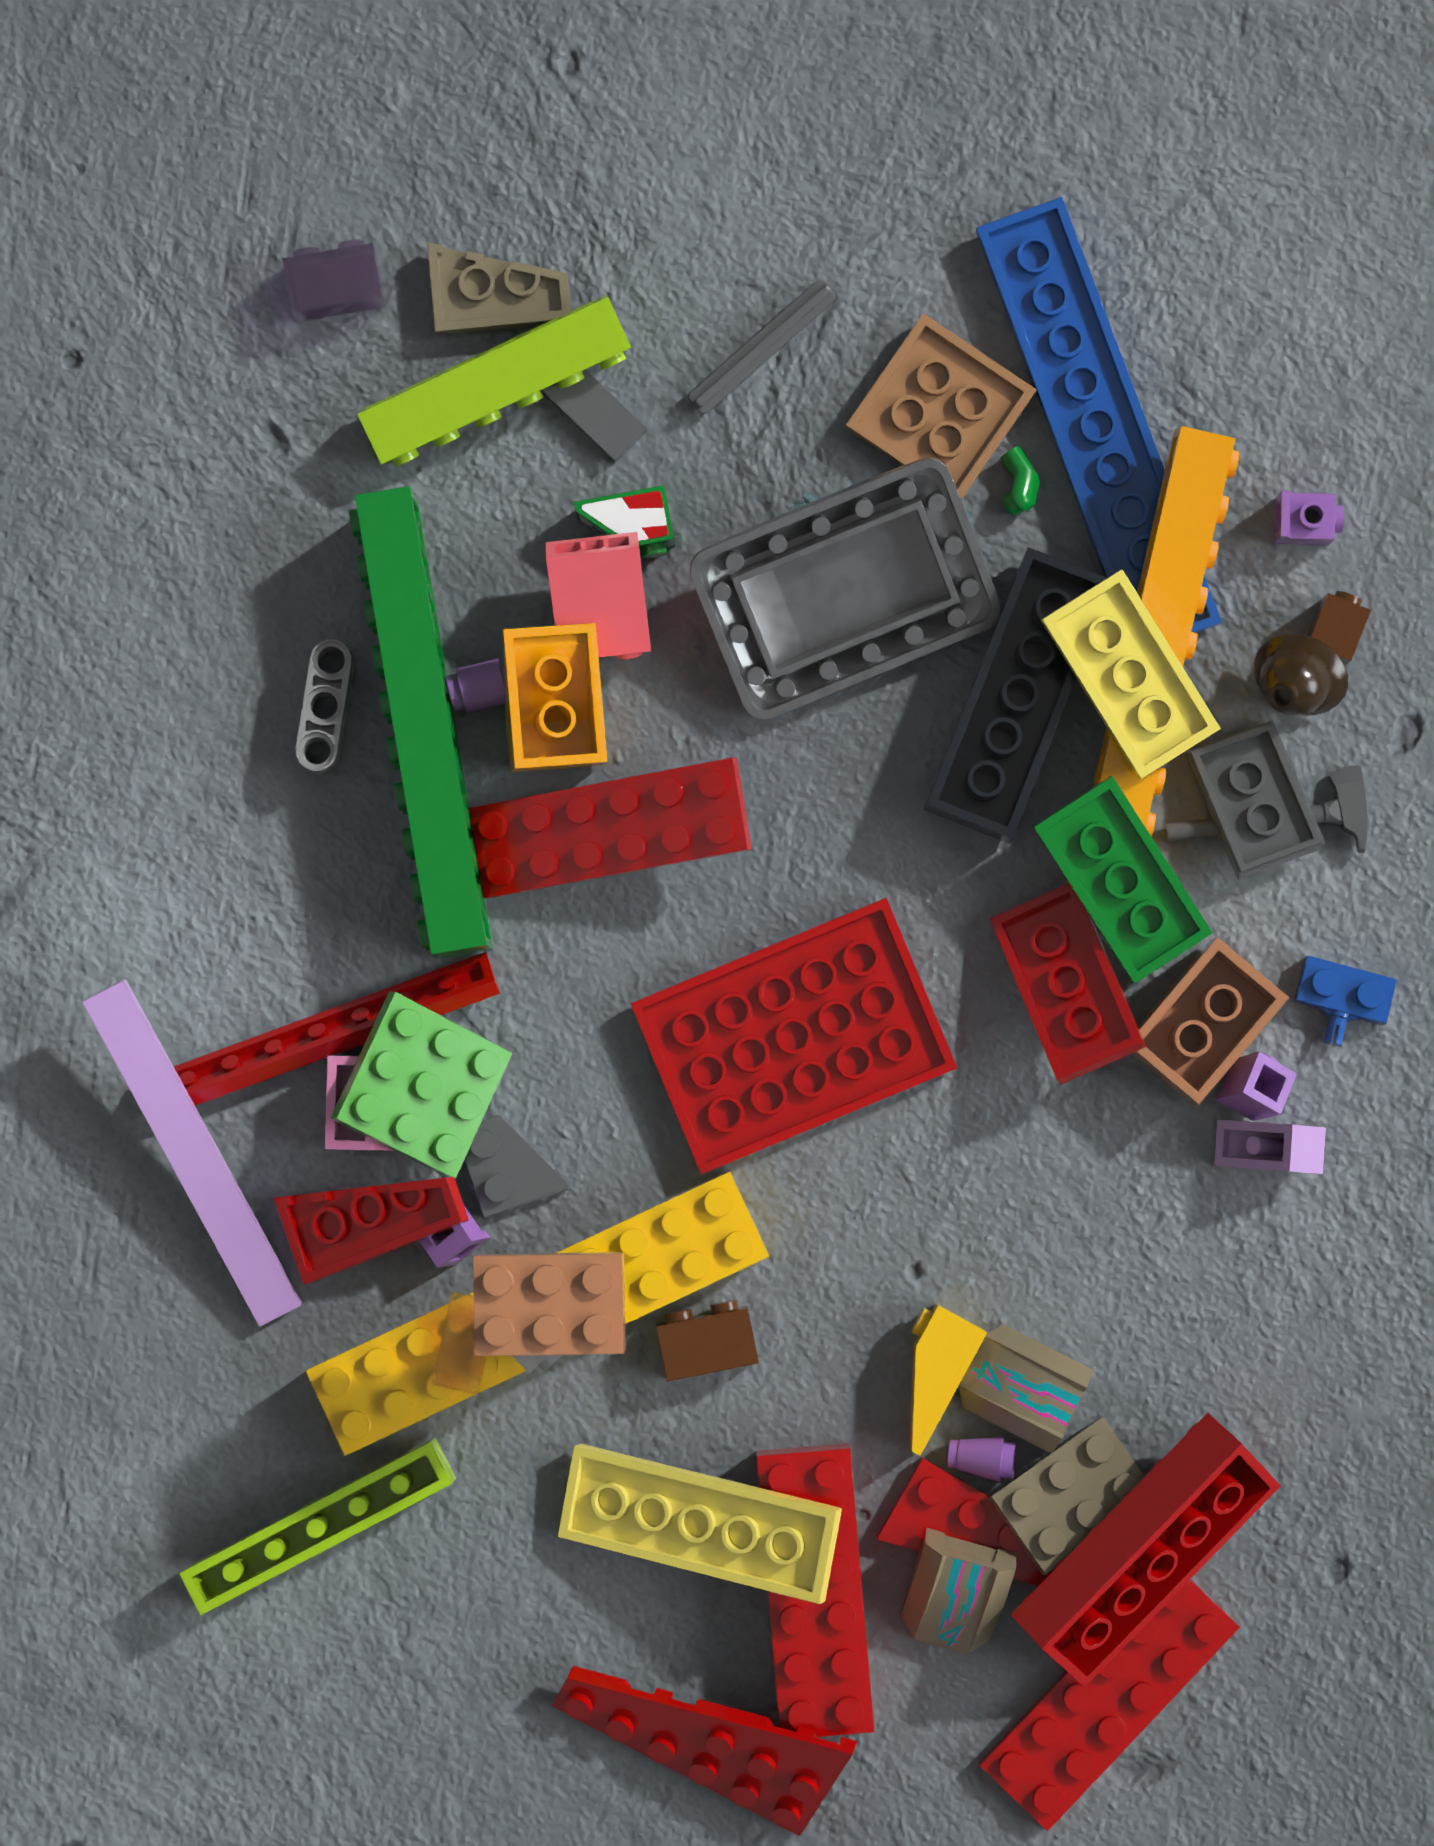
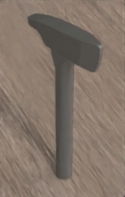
M1354 765L1331 772L1329 780L1334 790L1335 799L1321 805L1310 806L1317 823L1324 822L1341 825L1344 832L1354 837L1357 852L1364 853L1368 829L1366 794L1362 768L1359 765ZM1212 818L1165 824L1167 842L1219 836Z

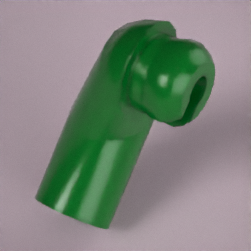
M1016 446L1000 457L1013 478L1011 492L1006 494L1002 501L1003 507L1012 516H1019L1023 511H1029L1035 505L1040 484L1037 472L1020 446Z

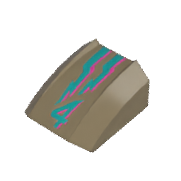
M1002 1324L986 1334L959 1384L962 1407L1052 1454L1062 1440L1065 1430L1088 1387L1093 1369Z
M926 1528L900 1613V1617L913 1639L964 1654H969L989 1642L1001 1615L1016 1571V1553L1001 1548L996 1550L946 1536L944 1532Z

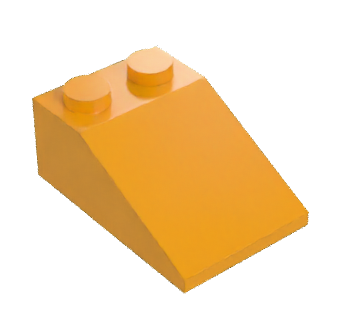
M596 623L503 629L506 730L510 773L591 767L605 764L607 762Z

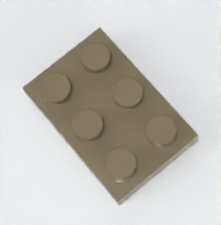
M1101 1417L1054 1450L1052 1454L1050 1453L988 1498L1043 1576L1055 1569L1057 1564L1065 1559L1087 1537L1090 1530L1098 1525L1120 1503L1123 1496L1132 1491L1145 1476L1104 1417Z

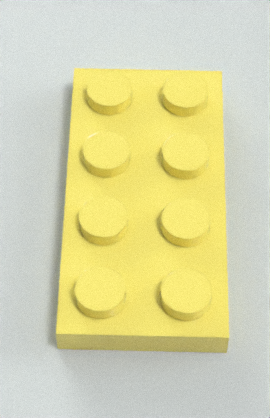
M1123 569L1041 619L1138 778L1142 779L1221 729Z

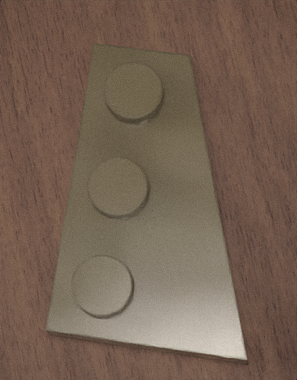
M427 242L434 323L437 336L540 326L571 311L567 273L515 261L513 263L484 257L483 254L470 251L465 253L444 248L443 245Z

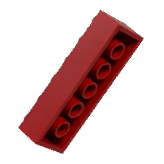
M1207 1413L1187 1431L1186 1435L1165 1457L1161 1458L1154 1465L1153 1469L1133 1490L1125 1494L1120 1503L1098 1525L1090 1530L1087 1537L1065 1559L1057 1564L1054 1571L1033 1592L1023 1599L1011 1616L1051 1658L1082 1686L1086 1687L1281 1485L1239 1440Z
M848 1443L756 1451L759 1488L842 1508L825 1602L816 1604L768 1591L779 1727L797 1732L799 1726L815 1729L816 1737L875 1732L850 1446Z

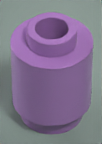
M499 658L457 668L456 674L446 676L454 711L466 709L467 713L505 704L504 667H501Z

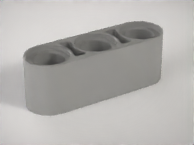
M326 639L319 642L312 650L296 742V757L299 763L309 772L316 775H328L334 772L340 765L356 674V660L353 653L344 643L335 639ZM331 652L343 653L345 663L339 672L329 674L323 671L322 662L327 654ZM331 696L336 698L338 703L336 713L328 719L318 718L315 714L316 703L323 697ZM318 741L327 742L330 746L329 758L321 764L310 763L308 760L310 746Z

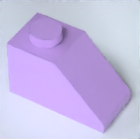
M1217 1120L1214 1166L1323 1174L1326 1128Z

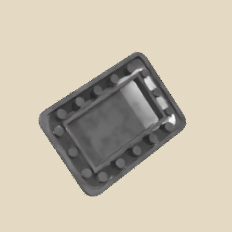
M929 457L869 478L714 543L696 553L690 565L691 579L742 704L750 715L764 720L784 714L986 631L994 626L1001 612L1000 600L951 472L944 463Z

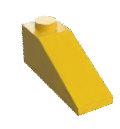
M935 1303L931 1311L923 1308L911 1330V1333L917 1335V1338L913 1343L910 1449L919 1456H921L987 1334L984 1329Z

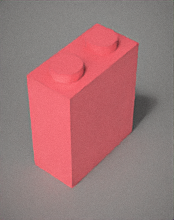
M630 532L546 542V563L555 626L596 623L598 657L615 656L618 659H633L641 656L642 652H650L651 642L638 533Z

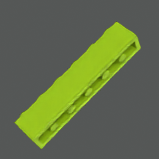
M606 294L358 411L357 415L381 465L391 460L394 467L419 456L416 448L433 441L435 447H440L460 437L457 429L473 421L477 428L494 422L502 417L499 409L515 402L518 409L542 399L543 395L540 390L557 383L559 389H563L585 378L582 371L597 363L601 370L620 363L626 359L623 351L632 347Z
M436 1437L189 1565L179 1574L201 1616L451 1485L456 1480V1477Z

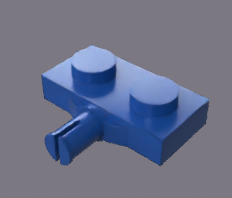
M1306 956L1303 961L1294 1002L1317 1008L1329 1016L1322 1042L1342 1047L1347 1021L1363 1020L1382 1026L1387 1024L1397 979Z

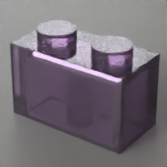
M360 239L347 240L337 245L338 249L320 252V249L317 247H306L295 250L293 257L282 258L291 313L296 322L386 307L378 256L373 243L365 244V241Z

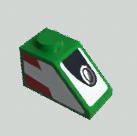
M664 485L574 502L577 519L602 536L637 532L641 559L664 556L667 554L666 548L675 547Z

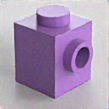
M1254 1052L1253 1054L1239 1057L1230 1067L1216 1100L1252 1121L1281 1115L1297 1073L1281 1065L1275 1058L1267 1054Z

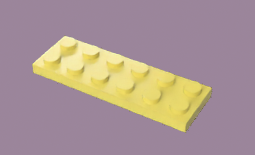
M578 1444L573 1449L558 1537L821 1604L826 1599L842 1508L585 1444Z

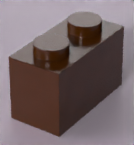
M729 1300L711 1304V1313L693 1317L692 1309L664 1314L666 1322L657 1324L656 1328L667 1382L758 1364L759 1360L748 1306L738 1308L737 1300Z

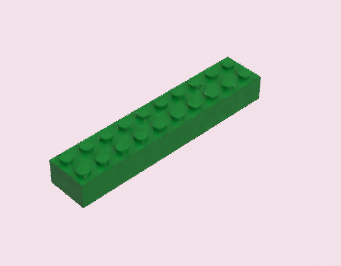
M410 486L354 495L357 509L349 510L350 524L353 536L357 537L358 544L363 545L364 554L356 555L361 583L364 582L366 590L370 589L372 597L371 600L364 601L368 627L372 628L374 635L378 634L379 645L372 646L373 662L376 673L380 674L381 680L385 679L387 687L386 691L379 692L383 718L387 719L388 724H393L395 735L387 737L388 752L391 764H395L396 770L400 769L402 782L394 784L399 811L402 810L404 815L408 814L410 828L402 829L406 855L410 856L411 860L415 859L417 874L410 875L411 890L414 902L423 905L425 915L424 920L417 921L421 946L426 948V951L430 950L431 955L438 959L493 950L452 701L446 680L447 672L418 501Z

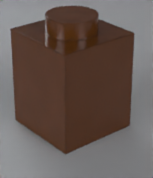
M1336 591L1335 595L1328 593L1320 600L1307 636L1320 640L1339 655L1346 666L1352 661L1371 610L1360 606L1362 603L1360 598L1346 592Z

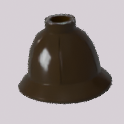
M1283 634L1265 642L1256 654L1254 676L1265 700L1280 713L1292 716L1322 714L1336 707L1346 695L1348 672L1345 664L1336 652L1320 640L1300 634Z

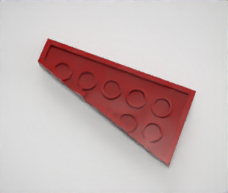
M572 1666L552 1704V1707L564 1712L571 1718L583 1722L613 1740L623 1743L651 1758L653 1761L663 1764L693 1780L695 1783L703 1785L737 1805L764 1817L798 1836H801L850 1760L858 1742L845 1737H841L839 1743L817 1738L815 1729L799 1726L797 1732L773 1726L769 1717L701 1699L697 1700L696 1705L674 1700L673 1692L656 1688L654 1694L631 1688L626 1679L577 1666Z

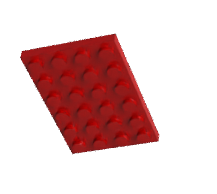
M887 898L631 1003L701 1174L957 1069L955 1060Z

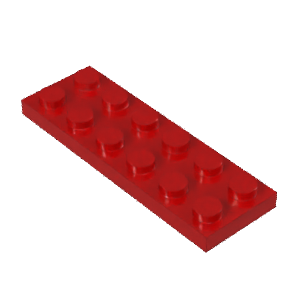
M733 757L469 808L483 896L487 899L752 850L737 758Z
M1190 1579L1086 1687L1082 1686L1065 1670L979 1762L980 1767L1044 1829L1049 1831L1231 1638L1240 1626Z

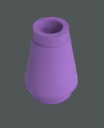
M1005 1436L950 1440L948 1468H957V1470L1001 1483L1002 1478L1013 1479L1017 1443L1006 1441Z

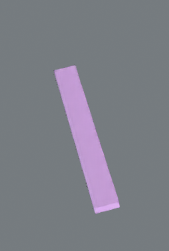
M126 978L82 1001L84 1007L259 1327L301 1306L302 1302Z

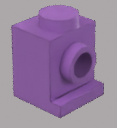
M1281 491L1275 498L1274 544L1328 546L1335 540V533H1342L1344 507L1342 505H1335V494ZM1306 509H1315L1319 513L1320 519L1318 523H1309L1305 519L1304 513Z
M466 1207L465 1210L469 1221L452 1227L453 1233L447 1229L419 1241L437 1268L457 1265L490 1238L486 1230L481 1231Z

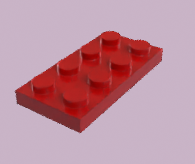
M1068 883L990 918L1056 1080L1060 1085L1146 1047L1095 925Z

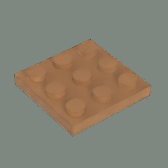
M923 313L852 415L845 429L900 466L928 457L938 459L951 472L962 501L1031 401L1037 389Z

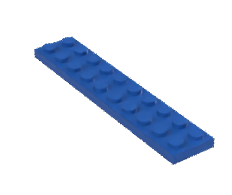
M1059 197L976 228L975 233L1033 387L1037 389L1036 396L1103 575L1108 578L1123 569L1137 592L1165 469L1063 197ZM1205 575L1202 587L1208 588V595L1202 615L1195 614L1191 632L1195 633L1222 623Z

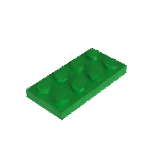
M1109 776L1032 826L1132 983H1137L1213 933L1113 776Z

